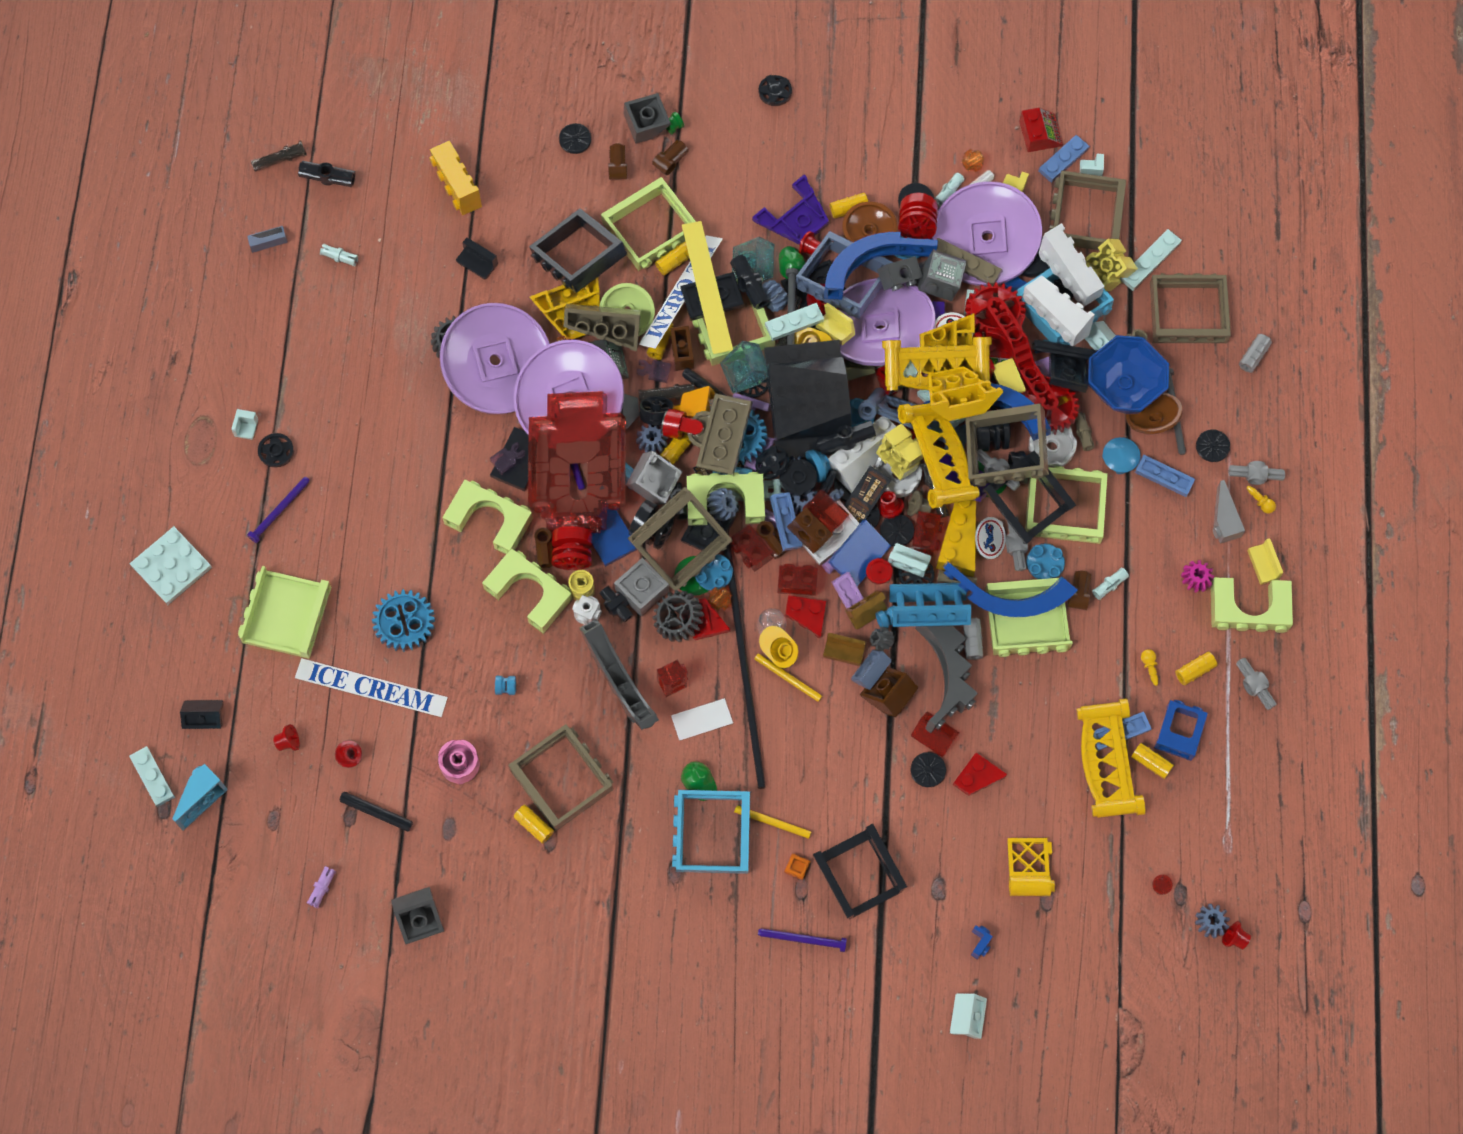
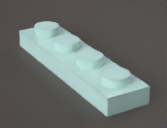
M1167 229L1134 262L1138 269L1128 278H1120L1121 282L1134 291L1181 244L1182 240Z

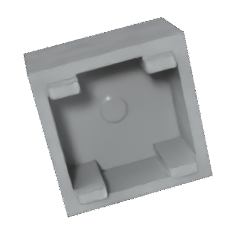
M654 451L646 452L639 459L626 486L657 505L665 504L682 471Z
M641 558L614 582L616 592L619 591L640 616L645 614L662 596L669 592V584L644 558Z

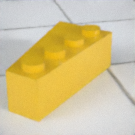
M447 141L430 149L431 157H429V160L433 167H437V175L440 181L445 182L446 186L444 188L448 196L452 195L454 199L452 203L456 211L460 210L463 216L481 208L479 189L477 186H474L473 179L468 175L464 164L459 163V155L451 142Z
M975 500L954 503L936 569L945 571L943 565L948 561L963 575L974 577L976 546Z

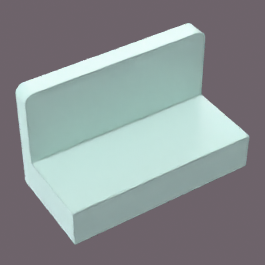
M1104 321L1092 323L1090 334L1084 339L1094 350H1099L1116 335Z
M896 543L893 551L890 553L888 562L891 566L924 577L931 556Z
M957 993L955 995L950 1033L981 1039L987 998L976 994Z

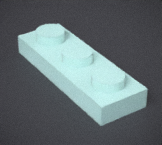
M817 303L767 321L765 322V327L771 340L774 341L824 321V318Z
M147 746L129 756L157 807L175 798Z

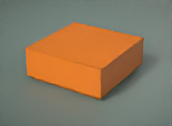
M792 853L784 873L803 880L810 861Z

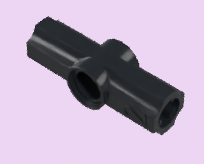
M307 161L300 162L298 176L302 178L321 181L322 184L327 186L336 184L351 188L354 185L356 175L355 171L333 167L330 163L317 164Z
M743 254L736 256L731 260L730 264L738 277V287L742 292H746L754 308L757 310L762 309L770 301L762 288L761 276L758 272L753 271Z
M871 421L853 427L842 425L837 429L836 433L817 439V443L823 455L840 448L851 450L857 442L875 437L876 433Z

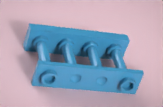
M960 583L890 584L889 602H897V606H893V627L971 625V605H963L962 602L966 601L967 592L958 586ZM935 601L936 605L924 606V602ZM943 601H955V605H944ZM904 602H916V606H905Z

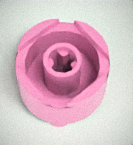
M452 740L444 744L439 751V767L447 780L463 784L476 776L480 762L477 752L471 743L466 740ZM457 759H458L459 761L462 760V763H460V764L457 763V764H456L455 761H456Z

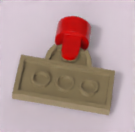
M715 394L711 411L698 412L692 419L687 418V413L684 411L669 409L663 417L662 434L664 437L681 440L684 433H687L689 440L696 447L700 448L696 464L697 468L734 476L753 403L749 400Z

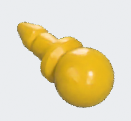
M1247 486L1248 492L1258 501L1257 505L1261 507L1264 513L1270 514L1275 511L1276 504L1272 499H1268L1267 495L1263 496L1255 488Z
M1147 649L1142 652L1141 660L1145 664L1144 668H1148L1152 683L1157 686L1158 675L1154 667L1158 665L1155 662L1156 653L1153 650Z

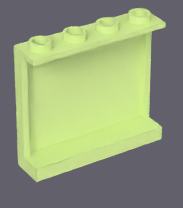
M262 566L261 571H258L256 574L255 589H252L250 593V605L246 607L244 612V624L239 627L238 636L244 644L310 659L332 588L329 581L321 580L320 583L267 571L265 566Z
M1059 578L987 583L985 592L1004 599H1024L1042 593ZM1065 602L1048 612L1029 617H1008L988 611L993 655L1007 657L1010 654L1018 653V655L1022 656L1028 655L1029 652L1045 654L1053 650L1061 653L1068 651L1073 644L1069 636Z

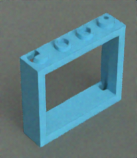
M1051 268L1017 290V296H1022V302H1025L1023 298L1025 286L1041 275L1051 283L1059 279L1057 275L1053 274ZM1105 289L1102 295L1096 299L1100 305L1091 310L1095 314L1093 322H1096L1102 315L1109 314L1112 310L1114 299ZM1025 302V315L1050 342L1066 343L1062 336L1052 329L1049 323L1043 317H1040L1031 305Z
M678 790V795H674V807H678V815H674L673 827H677V835H673V847H677V853L672 857V867H676V872L748 874L750 792ZM684 799L742 800L740 866L683 865Z

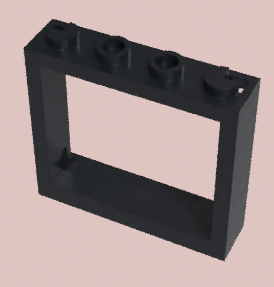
M581 208L529 246L532 252L531 257L535 260V263H540L546 272L550 271L557 281H562L566 289L570 288L575 293L579 292L627 255L623 242ZM580 227H583L608 248L571 275L546 253Z

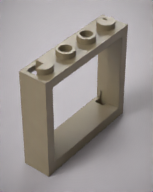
M1061 170L1060 177H1056L1054 188L1058 189L1057 193L1053 195L1052 204L1056 205L1055 209L1051 211L1050 220H1053V225H1050L1049 231L1059 225L1064 185L1116 192L1110 239H1119L1126 180ZM1065 233L1067 238L1071 236L1075 242L1073 244L1074 247L1099 250L1098 247L1107 240Z
M1182 273L1152 275L1150 297L1153 343H1228L1231 332L1226 275H1216V273L1211 275H1202L1200 273L1193 275H1184ZM1157 288H1218L1221 329H1160Z
M1041 404L987 411L984 414L966 417L968 477L973 485L982 487L988 483L1002 484L1009 480L1022 481L1024 478L1032 477L1038 479L1044 475H1049L1045 410ZM1037 419L1040 465L979 474L976 428Z
M686 487L679 491L627 538L674 591L678 590L681 586L685 587L691 577L697 576L701 572V568L711 563L720 551L727 549L726 546L732 541L729 535ZM690 501L719 536L671 579L643 548L642 544Z
M567 724L508 765L511 773L555 832L613 791V781L608 773L603 774L600 770L602 766L596 758H591L588 754L590 750L584 742L582 744L577 739L579 735L573 728H569ZM566 737L603 788L558 819L521 769Z

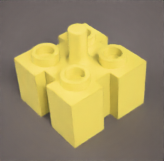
M1108 238L1098 247L1100 252H1092L1085 258L1086 266L1092 267L1105 286L1104 289L1106 291H1112L1122 283L1120 278H1128L1138 269L1131 257L1124 256L1126 249L1119 239Z
M900 424L884 435L881 441L883 444L879 446L876 454L885 464L888 463L892 467L891 471L901 481L918 469L921 463L920 460L923 459V454L917 438L912 439L911 431L905 428L903 424Z

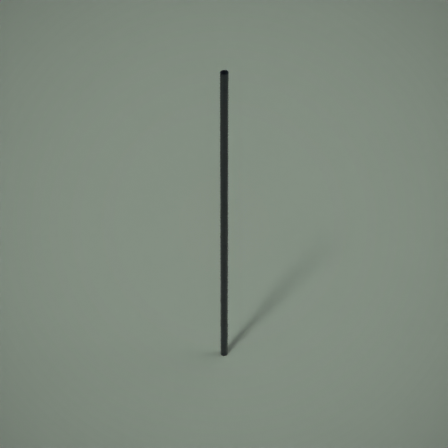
M729 543L726 546L727 549L724 550V556L730 561L733 568V575L728 584L758 789H764L766 785L731 544Z

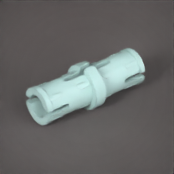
M955 173L951 180L943 185L941 192L934 198L939 202V205H942L956 192L957 188L965 180L960 173Z
M323 244V248L320 249V255L330 257L335 262L339 263L341 261L354 267L356 266L355 262H358V255L348 253L343 248L337 249Z
M1120 568L1112 576L1106 577L1102 584L1093 589V595L1098 600H1101L1111 590H1116L1117 586L1129 577V574L1124 568Z

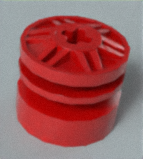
M912 193L904 197L899 210L898 229L901 232V236L903 238L931 239L937 230V201L925 193Z
M577 526L559 527L552 531V546L555 547L552 550V565L563 570H582L592 565V551L589 549L592 547V531Z

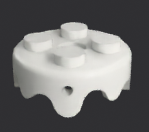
M1071 427L1070 429L1064 428L1063 433L1057 430L1056 435L1051 431V435L1046 436L1047 444L1053 442L1057 445V449L1051 450L1047 447L1048 467L1064 466L1071 461L1075 454L1077 439L1074 438ZM1030 436L1029 452L1031 453L1035 450L1040 457L1039 439L1033 441Z
M879 457L875 469L892 479L884 492L892 491L897 498L912 494L917 489L922 476L920 465L916 471L900 481L893 477L892 467L888 463L885 464Z

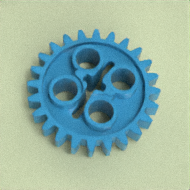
M754 410L750 412L742 442L744 447L740 450L738 461H741L743 465H745L746 459L752 462V456L757 458V451L763 452L761 446L767 445L764 440L768 438L767 433H765L767 428L764 426V420H760V415H755ZM748 431H754L751 435H746Z
M402 589L400 595L395 590L393 597L387 594L388 600L381 598L382 605L376 604V608L379 611L373 612V615L377 618L372 619V623L376 624L373 626V630L378 631L375 635L377 638H381L382 644L387 642V648L394 645L395 651L400 646L403 652H405L407 646L412 651L414 644L420 647L419 641L427 642L425 635L431 636L429 629H434V625L431 623L435 622V617H432L434 610L430 609L432 607L430 603H426V597L420 599V593L413 596L412 590L406 594L405 590ZM399 605L402 606L409 631L408 636H406L398 609ZM409 606L415 607L412 612L406 611ZM389 612H397L394 617H387ZM413 624H420V627L418 629H411V626ZM395 629H401L400 634H392Z

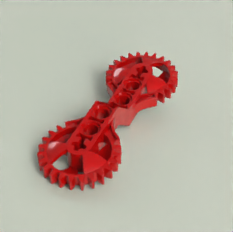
M988 282L986 288L982 284L980 285V290L974 288V293H970L969 298L966 300V316L974 314L975 329L979 328L980 333L985 332V337H991L1003 344L1010 359L1014 360L1026 391L1021 394L1034 404L1042 405L1045 410V418L1051 419L1050 427L1053 434L1056 435L1057 430L1063 433L1064 428L1070 429V425L1075 423V419L1078 416L1079 405L1077 404L1079 399L1075 398V392L1070 393V389L1049 384V377L1043 375L1034 362L1028 338L1022 330L1026 316L1025 302H1022V296H1017V290L1011 292V286L1006 289L1004 283L1001 287H998L997 282H995L994 286H991ZM998 293V297H993V294ZM1012 300L1015 305L1008 308L1005 301ZM986 310V319L978 320L976 315ZM1065 396L1068 401L1058 406V398Z

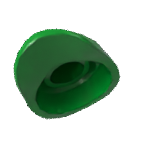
M787 246L779 254V271L782 277L788 279L786 276L787 269L795 268L800 271L806 263L804 257L794 247Z
M693 761L683 768L681 781L687 790L717 791L712 773L704 763Z

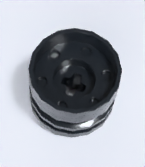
M1010 423L976 428L977 451L979 449L989 451L990 442L993 443L995 450L1000 449V444L1003 450L1009 449L1011 437Z
M645 500L631 523L629 529L630 536L658 511L659 506L649 500ZM676 514L647 539V545L653 544V547L657 550L664 545L674 528Z

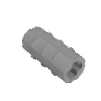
M1258 334L1245 355L1242 356L1243 358L1239 362L1240 368L1246 372L1253 373L1261 359L1264 358L1265 353L1268 352L1272 344L1271 339L1266 335Z
M971 618V625H963L964 636L966 637L965 653L966 659L978 660L983 658L984 648L982 646L981 620Z

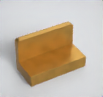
M876 590L845 610L855 629L858 630L874 620L876 612L888 609L883 601L886 599L883 592Z
M828 633L823 657L861 666L866 642Z

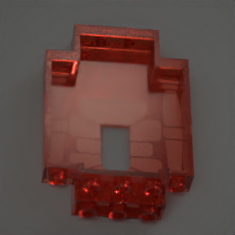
M603 391L547 394V416L529 417L528 507L534 510L535 513H541V518L546 521V528L551 532L559 527L577 526L589 529L592 533H601V530H607V507L609 510H618L620 507L625 506L626 417L622 413H607V395ZM588 463L587 494L583 499L575 500L570 495V464Z

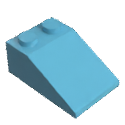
M205 764L193 770L172 818L183 831L228 790Z

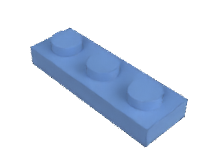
M1075 135L1039 168L1038 172L1052 183L1056 177L1060 176L1061 170L1065 171L1089 150V145L1079 136Z
M1143 455L1135 471L1136 474L1184 497H1187L1195 481L1194 478L1146 455Z
M790 492L772 494L770 501L783 551L800 549L803 546L802 542L787 528L796 518Z
M1144 712L1122 720L1125 740L1152 730ZM1102 727L1094 730L1093 737L1101 739L1110 729ZM1102 743L1095 744V748L1098 751L1108 747Z

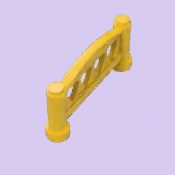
M973 337V345L901 348V340L882 341V348L885 349V386L887 390H898V386L901 385L913 389L929 390L928 375L923 377L921 374L928 360L935 371L939 372L946 359L952 368H958L964 358L972 371L979 375V379L990 382L989 345L992 344L991 337ZM909 361L912 362L918 372L916 377L910 375L906 378L903 375Z
M930 403L910 406V404L899 405V421L902 424H912L935 489H930L928 492L930 507L933 509L941 508L944 504L970 501L978 498L979 489L970 484L967 457L961 440L950 421L933 411ZM933 421H938L940 424L939 428H941L942 433H938L936 431L928 429L927 427ZM943 437L946 440L945 444L948 446V450L937 447L933 443L938 438ZM945 454H949L955 466L951 467L939 462V460ZM951 471H956L958 473L957 478L961 483L957 484L945 479V477Z
M1119 699L1118 702L1080 706V708L1076 709L1077 719L1083 721L1081 756L1085 777L1095 800V805H1091L1092 816L1101 818L1133 813L1145 815L1143 795L1134 796L1122 719L1130 718L1128 699ZM1095 723L1110 729L1101 739L1093 737L1095 731L1092 729V725ZM1102 743L1113 750L1104 758L1099 759L1096 756L1098 750H1096L1095 744ZM1104 762L1117 769L1106 778H1101L1099 775L1101 770L1098 768V764ZM1104 781L1119 787L1108 798L1102 795L1104 789L1101 787V783Z

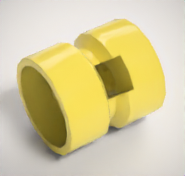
M577 570L570 575L568 584L574 600H580L582 595L593 597L595 591L594 580L589 572Z

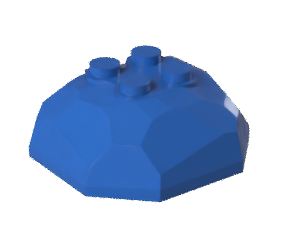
M1116 335L1089 357L1088 385L1112 410L1124 414H1138L1168 390L1169 363L1143 337Z

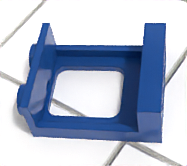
M1170 700L1166 707V714L1154 748L1192 761L1196 754L1208 713L1196 706H1186L1182 701ZM1175 711L1197 719L1191 738L1170 731Z

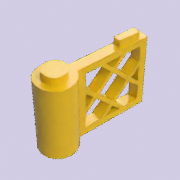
M1008 838L1009 895L1051 896V892L1055 891V882L1051 880L1049 872V855H1052V842H1048L1047 838ZM1012 844H1020L1025 849L1018 855L1012 850ZM1034 844H1043V851L1039 855L1031 849ZM1027 851L1035 857L1030 864L1021 858ZM1017 861H1020L1026 867L1022 872L1013 871V865ZM1039 861L1044 865L1045 872H1037L1032 866Z

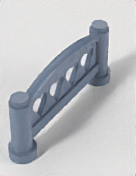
M876 388L868 399L859 405L858 414L865 420H871L876 414H879L902 424L898 418V409L889 408L888 404L897 408L903 404H910V406L917 404L886 395L883 388ZM933 421L932 424H930L927 427L928 429H931L938 433H942V430L939 428L940 424L938 421ZM905 423V424H903V425H905V426H907V427L913 429V426H912L911 423ZM966 424L956 426L954 429L965 450L967 437ZM943 437L938 438V440L946 443Z

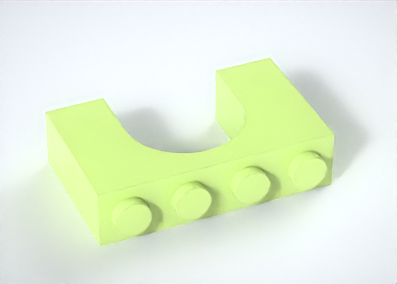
M735 472L734 476L721 475L719 473H712L710 475L692 474L687 476V489L706 510L707 498L710 497V493L720 488H726L737 492L742 497L745 506V524L765 521L763 474L758 472L739 474ZM689 501L687 503L688 526L707 525V520Z
M464 480L442 517L444 524L462 532L474 511L482 507L496 508L503 514L504 523L493 541L494 549L504 554H507L511 548L515 551L533 519L531 510L524 505L518 506L514 504V501L508 497L502 498L491 489L485 490L481 488L475 481L469 482Z
M511 548L482 582L483 588L499 600L509 587L518 580L531 579L538 582L544 590L543 597L527 616L528 623L544 634L570 603L572 593L565 584L560 585L557 583L553 575L550 573L545 574L541 571V567L537 563H531L526 560L527 557L518 550L516 552Z
M1214 577L1211 585L1212 627H1217L1218 630L1237 628L1238 631H1247L1248 629H1256L1258 632L1275 630L1277 633L1289 631L1293 625L1292 582L1272 580L1268 586V611L1262 615L1252 616L1242 612L1235 603L1234 578Z

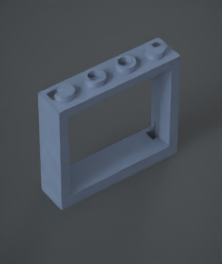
M829 231L796 275V288L814 296L818 300L829 303L850 316L860 319L883 287L879 277L859 304L844 296L842 300L824 299L825 287L808 279L829 250L840 254L853 243ZM880 256L861 265L878 273L877 269L893 262Z

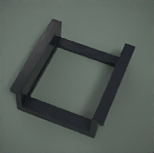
M1034 450L1008 470L1040 465V457ZM1049 469V475H1044L1042 478H1038V480L1059 508L1028 532L996 492L1008 481L1002 484L990 483L982 489L1021 538L1023 544L1029 543L1034 536L1065 512L1076 506Z
M873 823L867 826L863 832L822 853L818 851L813 854L846 918H849V920L902 893L907 888L903 877ZM869 841L893 888L851 909L827 861Z

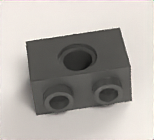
M916 256L886 264L877 269L884 291L888 289L896 291L903 288L902 285L905 284L907 287L917 284L916 280L923 277Z

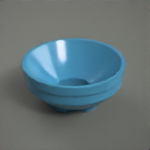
M813 449L806 451L807 461L816 469L817 482L825 481L831 470L827 456Z

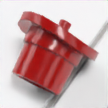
M808 231L800 241L799 253L801 255L804 253L812 255L821 243L814 238L815 235L811 231Z
M884 492L880 497L879 511L882 517L894 518L903 512L905 504L901 498L896 497L894 492Z
M881 558L872 560L866 568L867 578L875 584L887 583L893 574L890 563Z
M291 724L284 726L283 731L273 737L274 745L279 751L285 749L297 751L300 748L298 732Z
M343 741L335 750V760L342 767H354L362 759V750L354 741Z
M1237 921L1224 932L1222 943L1226 947L1234 945L1243 950L1249 944L1251 935L1241 928V923Z

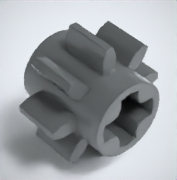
M886 627L875 628L870 635L871 646L876 647L878 651L889 650V647L894 643L893 632L888 631Z

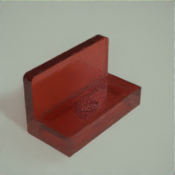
M822 489L802 508V510L807 508L831 533L836 531L849 516V513Z
M927 711L920 718L911 737L943 757L960 732L945 723L939 730L935 729L930 733L925 727L934 715Z

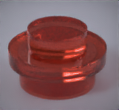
M1158 875L1154 878L1152 887L1157 894L1166 895L1172 890L1173 883L1168 876Z

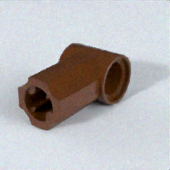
M676 140L665 152H659L655 156L652 165L663 174L669 175L676 167V163L688 153V148L681 140Z
M614 143L610 146L609 180L627 179L625 145Z
M762 521L758 524L756 530L757 540L763 543L774 559L783 556L788 550L783 551L780 537L775 532L773 524L769 521ZM767 529L769 534L764 535L760 530Z
M538 528L534 533L537 564L541 568H550L553 566L551 532L547 528ZM541 535L548 536V539L544 542L538 540Z
M1075 571L1073 586L1078 591L1068 599L1067 607L1087 611L1091 574L1087 571Z

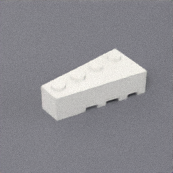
M1061 223L1044 234L1038 254L1041 260L1050 266L1053 274L1057 275L1062 280L1063 285L1073 293L1074 298L1083 306H1086L1102 295L1105 286L1092 267L1086 266L1084 255L1082 252L1077 253L1073 246L1075 242L1071 236L1067 238L1063 232L1065 227Z

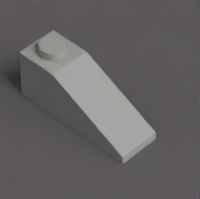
M1225 480L1220 481L1217 487L1213 534L1216 539L1218 538L1220 544L1241 538L1245 532Z

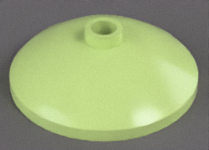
M621 283L610 288L602 297L599 307L624 309L628 306L632 310H641L639 336L644 334L652 324L655 315L654 302L649 293L641 286L633 283Z

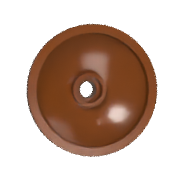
M867 201L856 204L848 210L843 219L842 228L845 239L854 243L870 235L897 232L898 226L895 215L888 207L878 202Z
M1163 393L1140 413L1126 414V421L1133 430L1139 433H1163L1180 421L1183 414L1182 404L1175 396Z

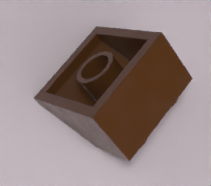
M887 667L870 690L864 688L860 696L884 714L896 718L919 687L907 673Z

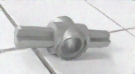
M981 449L978 450V461L985 466V473L1003 471L1010 468L1006 460L997 459L996 457L991 458ZM1010 480L1006 485L1015 491L1020 486V482Z
M1252 461L1247 466L1230 465L1228 470L1229 476L1245 477L1246 481L1253 485L1264 484L1267 479L1279 481L1285 479V470L1268 468L1262 461Z
M1008 523L1009 534L1006 536L1007 553L1013 556L1016 571L1026 570L1024 554L1028 550V543L1023 544L1021 538Z
M1246 658L1237 661L1236 665L1245 677L1243 686L1250 696H1258L1267 710L1275 707L1276 702L1267 690L1269 688L1267 677L1262 672H1255Z

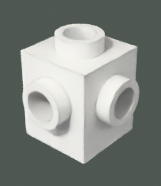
M582 595L580 600L577 599L572 608L576 621L584 625L594 619L598 620L602 613L600 603L592 596L586 597Z

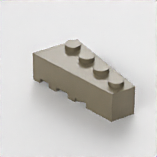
M566 304L564 327L586 335L595 336L601 340H607L637 352L641 310Z

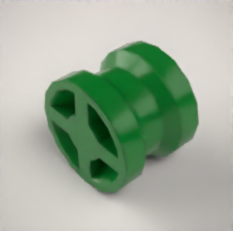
M673 112L669 117L671 124L666 128L670 134H674L677 129L684 128V122L677 112Z

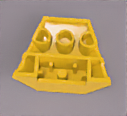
M598 277L577 293L561 285L532 295L529 298L565 340H574L586 334L564 327L566 304L599 307L600 291Z
M974 314L919 334L920 347L972 345V333H975ZM964 358L960 367L964 366L972 371L969 364ZM947 359L940 371L953 369ZM929 360L921 373L930 374L936 372Z
M964 366L928 374L931 409L948 421L986 413L1003 393V389L992 387L991 382L988 380L982 381L979 379L978 374Z

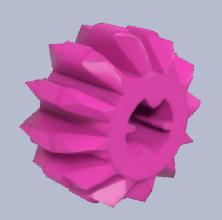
M1198 560L1196 564L1190 561L1189 566H1184V572L1181 573V577L1184 578L1182 583L1188 584L1187 590L1194 588V592L1197 593L1199 589L1204 592L1206 587H1211L1214 575L1211 574L1213 568L1207 569L1208 562L1201 565V560Z

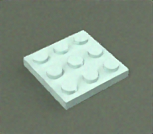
M174 526L129 563L167 605L212 568L205 558Z

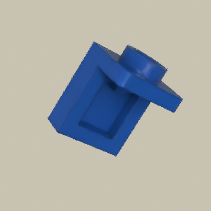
M975 925L972 932L980 937L981 940L971 956L978 960L980 955L984 957L989 951L990 946H988V943L993 936L990 935L991 932L987 928Z

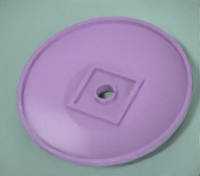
M979 182L959 189L942 204L938 210L937 230L932 240L940 238L1001 268L1002 273L997 280L999 285L1019 276L1034 261L1042 242V224L1037 208L1023 192L1005 183ZM986 233H990L993 236L988 241L982 238ZM966 273L963 274L962 282L976 286L981 284L987 286L986 283Z
M877 278L865 280L848 287L843 291V296L859 304ZM905 284L902 285L903 288L892 291V289L884 291L882 287L860 319L839 310L853 320L855 335L843 346L840 344L841 357L861 365L882 366L885 365V349L882 348V341L901 340V348L920 347L919 334L935 328V310L930 298L925 292L919 291L915 285L907 287ZM880 325L885 326V327L882 328V329H877V328H876L877 326H880Z
M487 303L474 306L460 314L447 329L440 348L441 372L451 392L468 407L487 414L515 412L514 388L522 367L533 354L549 345V341L536 320L517 307L502 303ZM497 356L500 359V363L493 365L490 362V357Z
M581 340L557 341L538 350L522 367L514 388V408L522 428L536 442L539 440V435H542L538 433V430H549L546 434L548 448L557 450L558 443L600 441L610 432L611 426H614L609 425L608 419H618L624 403L623 379L615 362L599 347ZM569 393H575L576 395L572 402L567 401ZM557 413L558 418L554 419V414ZM536 422H552V425L548 429H539L536 426Z

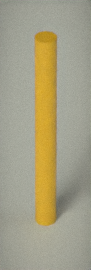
M758 653L754 660L815 701L819 702L821 700V694L776 666Z
M737 805L734 813L741 815L742 807ZM750 810L749 818L807 839L810 838L811 831Z

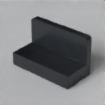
M466 237L462 242L464 249L456 258V262L486 280L498 264L497 255Z
M185 700L180 710L182 729H221L223 700Z

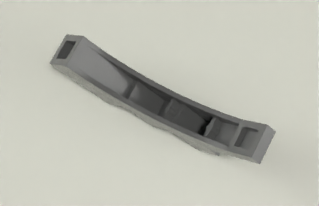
M594 619L580 627L579 629L597 666L604 673L613 693L619 698L627 717L633 723H636L641 730L652 727L659 719L631 680L600 622Z
M952 625L916 626L915 628L934 649L944 676V697L941 708L925 727L930 733L935 729L939 730L946 723L945 719L947 716L951 718L957 710L960 713L966 708L970 710L975 705L976 701L974 699L978 694L965 682L971 675L969 670L972 667L960 655L965 648L963 644L966 637Z

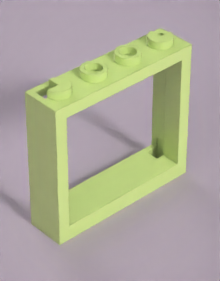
M662 177L601 214L603 225L623 242L627 257L638 271L650 267L654 261L662 258V256L685 241L683 231L638 258L613 223L660 194L664 196L684 224L696 222Z
M751 303L763 337L733 346L732 351L717 354L712 352L708 331L703 318L692 321L694 328L699 330L697 335L700 344L705 346V358L710 360L712 366L764 350L766 347L775 346V340H771L765 327V322L768 321L764 308L757 310Z
M1062 466L1048 467L1056 479L1100 483L1097 529L1050 524L1034 537L1101 544L1104 534L1108 473H1103L1099 470L1089 472L1080 468L1071 470L1065 469ZM1032 477L1029 478L1025 524L1027 532L1038 524L1033 523L1036 479Z

